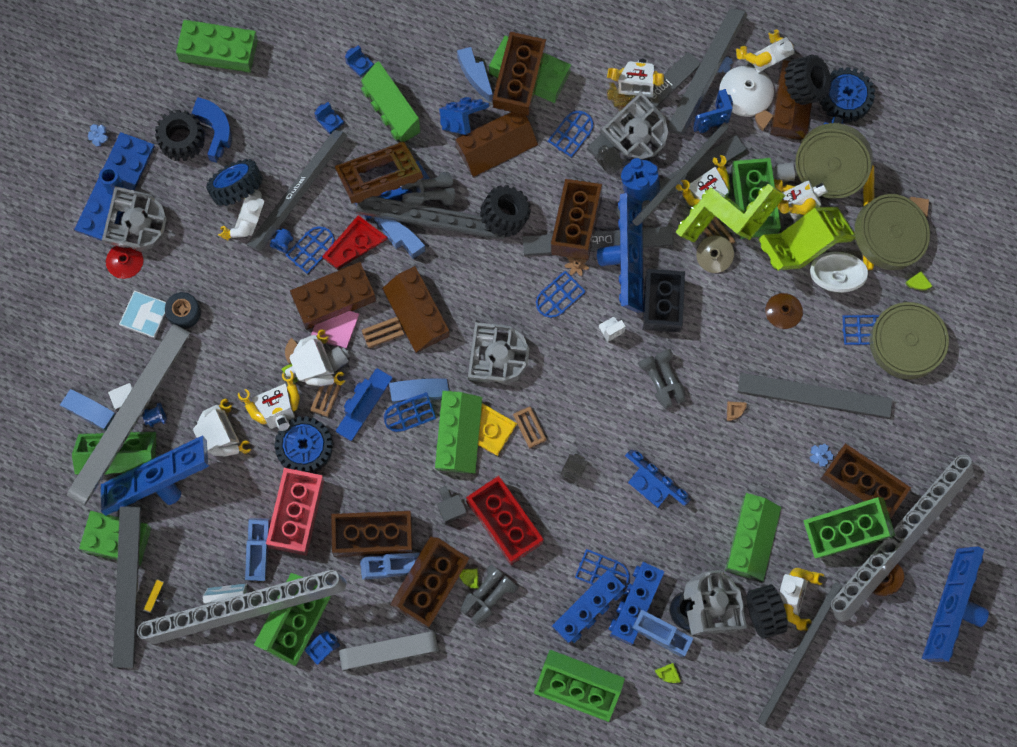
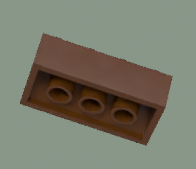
M783 60L779 70L770 135L803 140L808 134L812 103L800 105L794 99L792 100L785 85V70L791 61Z
M509 112L471 131V133L455 139L456 149L472 177L538 145L526 115Z
M416 266L397 274L382 288L415 353L450 337L449 329Z

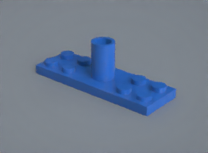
M120 132L74 229L76 232L102 241L115 186L135 191L155 148L154 144ZM117 211L115 224L119 225L124 212Z
M625 193L620 194L618 202L620 219L618 221L620 245L598 248L597 261L600 266L621 264V274L619 275V283L621 285L619 301L621 306L634 312H643L642 223L639 226L632 223L642 211V202Z
M202 435L101 484V512L105 516L118 511L120 506L133 504L154 492L157 493L165 504L172 505L176 503L182 493L174 483L209 467L207 440Z
M976 546L956 550L922 655L923 660L929 662H949L954 652L955 641L960 633L959 628L962 620L977 627H982L987 622L989 617L988 609L969 601L973 584L977 580L979 565L983 561V548Z

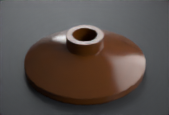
M779 293L768 300L765 313L768 321L773 326L780 329H790L801 321L803 308L800 301L793 295ZM782 307H787L788 311L784 312Z
M896 564L884 578V580L887 579L889 581L886 583L881 582L872 593L878 596H889L900 590L905 580L901 566Z

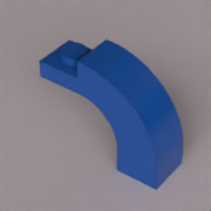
M197 97L191 114H194L199 122L208 124L214 129V138L207 155L210 161L217 163L218 158H222L224 154V147L230 148L232 134L226 115L216 104Z

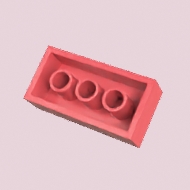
M284 468L266 541L268 548L307 556L324 485L322 475Z

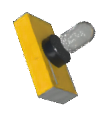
M156 580L143 611L150 613L153 610L152 608H154L153 605L159 603L163 594L160 593L163 581ZM164 597L161 604L173 607L174 601Z

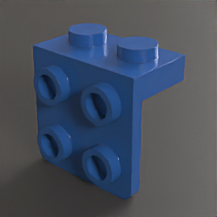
M726 89L718 91L715 103L716 110L696 116L693 126L694 132L704 133L710 130L711 127L716 126L719 128L724 122L726 124L729 123L733 109V100L731 95L727 94Z
M471 97L461 98L460 102L447 103L445 107L439 108L442 130L464 135L471 133L468 115L489 108V103L483 102L482 99L471 100Z

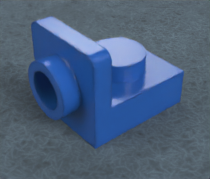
M359 45L349 49L345 55L346 64L360 78L374 65L362 53Z
M329 102L321 104L314 112L315 119L329 134L344 124V121L331 108Z
M326 631L320 634L305 649V652L318 665L333 650L337 649L340 644L337 642L338 640L334 634Z

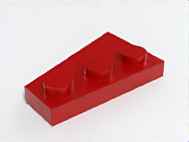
M358 215L325 252L322 258L338 270L388 240V238Z

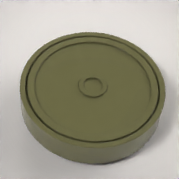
M840 123L824 124L811 130L802 140L796 154V170L802 183L810 181L812 186L815 187L823 182L828 192L822 195V197L844 198L856 193L867 182L873 165V153L869 142L858 130Z
M885 194L875 198L860 210L855 222V238L860 251L872 264L886 270H901L917 262L925 254L930 241V229L923 211L912 200L898 194Z
M902 302L890 306L881 313L871 329L869 343L875 361L887 373L902 379H918L933 372L943 361L948 351L949 336L943 320L932 309L919 303Z

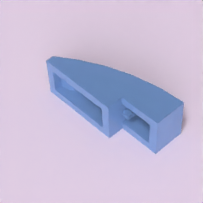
M471 47L457 50L459 64L468 81L481 96L489 102L492 101L493 94L484 63L475 62Z
M374 217L375 222L396 249L403 245L412 259L425 252V245L408 228L394 220Z
M417 379L389 383L393 405L425 392L428 393L430 401L442 399V391H449L447 379ZM425 396L423 398L417 399L414 402H425L427 401V397Z
M71 389L60 404L61 407L103 431L107 430L116 415L115 412Z
M249 519L245 580H266L268 560L266 541L270 528V519Z
M420 553L364 557L360 560L362 580L408 575Z
M643 610L640 611L632 627L643 636L680 657L686 655L693 640L692 637L677 630L676 627Z

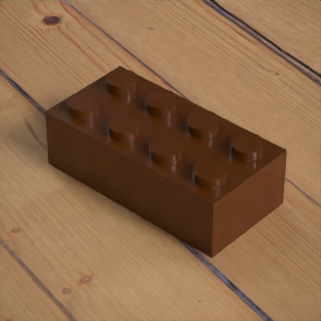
M515 32L509 33L492 99L493 108L529 116L546 50V39Z
M565 179L551 240L552 255L589 260L603 196L602 184Z
M361 262L290 290L291 297L306 330L338 315L376 302L374 291Z
M846 443L820 478V480L856 504L877 497L884 498L890 519L911 489L910 486Z
M411 511L331 514L332 554L334 557L413 553Z
M430 537L391 601L390 606L421 626L430 627L470 558L438 537Z

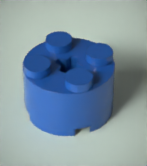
M635 158L623 168L621 181L624 193L633 196L642 203L648 199L651 201L659 193L660 180L656 165L649 161Z

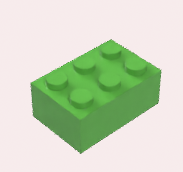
M90 511L79 549L83 553L117 560L119 517L105 516L102 513ZM146 523L140 524L139 566H141L151 527Z

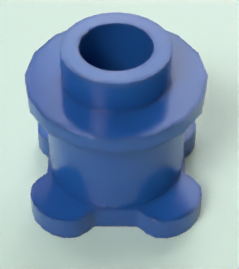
M286 229L277 230L275 238L270 241V247L286 254L289 242L293 241L291 232Z
M157 403V407L144 410L145 414L142 416L146 425L149 424L151 427H154L156 423H166L167 416L161 403Z

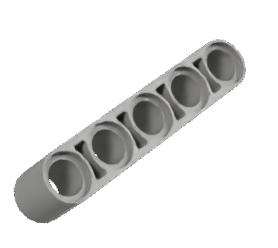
M426 632L342 649L339 651L342 671H348L350 668L359 669L370 664L379 665L390 660H404L409 656H424L426 653H437L439 650L435 632Z

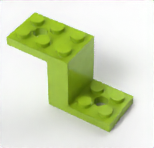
M767 184L761 188L758 193L759 196L747 206V211L745 212L725 194L710 187V189L703 193L699 203L691 208L688 217L680 222L676 233L680 237L695 243L716 216L735 233L751 240L786 195L777 188Z
M819 207L812 209L782 233L764 234L758 240L761 243L762 250L770 257L772 266L779 271L803 268L836 243L851 242L856 238L855 233L838 207Z

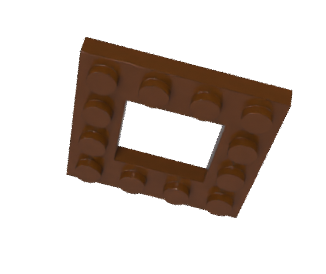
M404 141L335 166L338 177L351 204L363 202L372 196H380L383 192L396 190L405 184H412L423 178L420 168ZM392 161L398 170L363 183L359 173L369 172L375 167L385 166Z

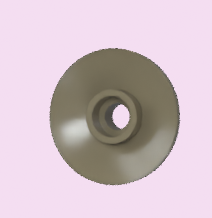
M710 236L699 244L696 253L697 261L704 270L710 273H720L728 269L732 264L734 249L731 243L724 237ZM714 250L718 251L716 257L711 256V252Z

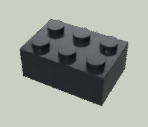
M647 269L645 275L642 330L681 332L683 326L685 271Z

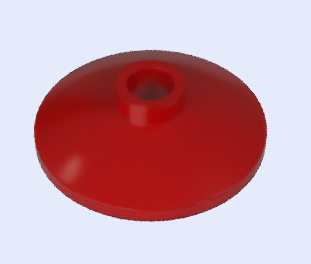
M115 246L107 254L106 267L114 277L120 279L131 278L143 266L142 252L136 251V249L131 247ZM122 257H127L125 261H120Z

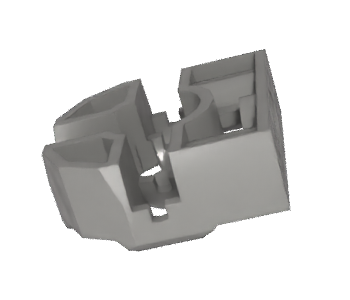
M640 92L600 132L614 147L621 151L625 159L631 161L635 158L647 160L654 157L665 146L668 128L663 114ZM652 112L657 114L660 119L653 126L645 119ZM630 113L634 118L623 126L620 121ZM629 127H633V134H629ZM625 137L632 144L628 150L620 144ZM649 141L657 148L654 153L646 146Z
M115 186L102 243L123 248L131 247L140 252L152 249L161 240L167 219L162 205L150 194ZM137 197L148 199L145 209L135 207ZM117 211L125 212L121 218V225L115 224ZM125 222H130L132 225L130 229L126 226ZM151 223L162 225L161 231L151 229ZM128 234L139 236L137 244L126 242Z
M475 322L468 380L487 383L498 382L503 385L519 380L528 366L530 350L524 336L511 326ZM498 330L509 331L507 342L502 340L496 341ZM480 346L487 347L485 361L479 360ZM492 355L496 359L494 363L489 358ZM514 355H526L525 362L514 360ZM493 368L504 369L503 377L492 376Z
M707 571L693 577L686 583L684 599L695 601L693 609L687 611L691 635L730 633L747 628L740 588L723 571ZM733 595V599H736L734 605L729 606L728 596ZM720 617L721 623H712V619Z

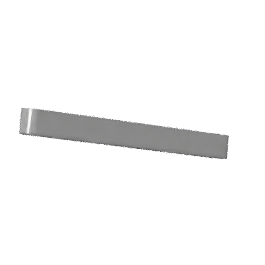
M175 324L171 326L67 493L68 497L83 505L87 504L185 346L184 343L190 337L191 332Z
M959 455L952 461L894 528L895 536L885 539L833 598L831 608L837 620L847 621L853 616L974 475V468L969 456Z
M329 570L145 621L139 625L137 634L148 643L157 644L336 595L345 590L347 582L339 573Z

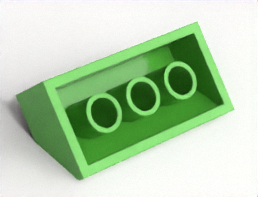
M379 61L376 62L361 80V91L366 98L369 97L372 100L370 103L375 112L379 111L382 116L380 118L384 125L390 126L393 138L395 140L399 139L400 142H405L420 133L419 118Z
M442 391L435 461L436 470L476 473L483 397L463 392Z
M131 432L105 475L110 473L123 474L156 458V432ZM104 433L78 434L72 452L75 474L80 473Z
M749 493L744 495L725 572L761 582L764 581L781 511L779 505L764 497Z
M549 650L534 694L609 722L625 678Z

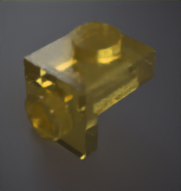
M614 82L609 83L610 89H607L608 100H611L614 107H625L635 97V95L618 94Z

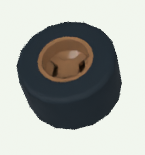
M185 292L175 293L166 301L165 314L172 325L175 324L183 329H187L199 321L201 316L200 305L191 294Z

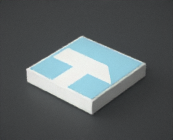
M134 291L119 325L155 339L166 315L164 309L166 302Z
M247 583L207 588L203 595V602L209 604L246 594Z

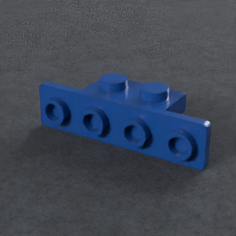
M376 368L369 380L364 379L362 383L359 382L357 384L352 399L349 398L344 405L345 417L336 429V433L349 441H353L391 382L392 377Z
M630 450L626 453L625 456L639 467L628 483L657 508L669 494L683 506L689 503L691 499L688 497V493L681 488L678 489L673 484L672 479L658 472L659 469L654 464L643 459L644 456L640 452Z

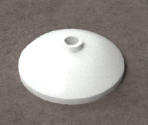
M739 66L731 69L724 75L719 90L726 89L727 94L731 95L733 100L732 113L744 117L755 116V114L767 110L774 97V86L769 76L763 71L757 73L755 67Z
M829 252L813 260L810 267V275L820 287L828 291L844 293L863 286L867 280L868 270L859 258L851 254Z

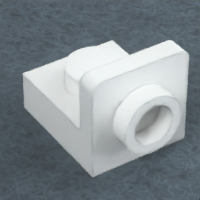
M615 317L599 325V329L607 342L623 334L626 327L622 320L618 322Z

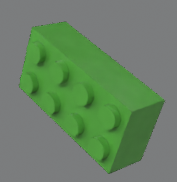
M183 20L176 54L180 62L251 73L258 38L256 31Z
M504 36L489 65V75L496 78L499 76L508 41L507 36ZM545 53L535 95L555 103L570 75L571 64Z
M771 158L733 161L731 176L735 204L746 212L747 206L759 196L758 193L762 187L767 184L775 187ZM778 206L752 238L761 237L764 234L779 233L781 225Z
M881 497L803 520L815 558L827 557L895 536L884 498Z
M290 573L286 582L303 577ZM331 596L270 612L254 646L286 663L296 666Z

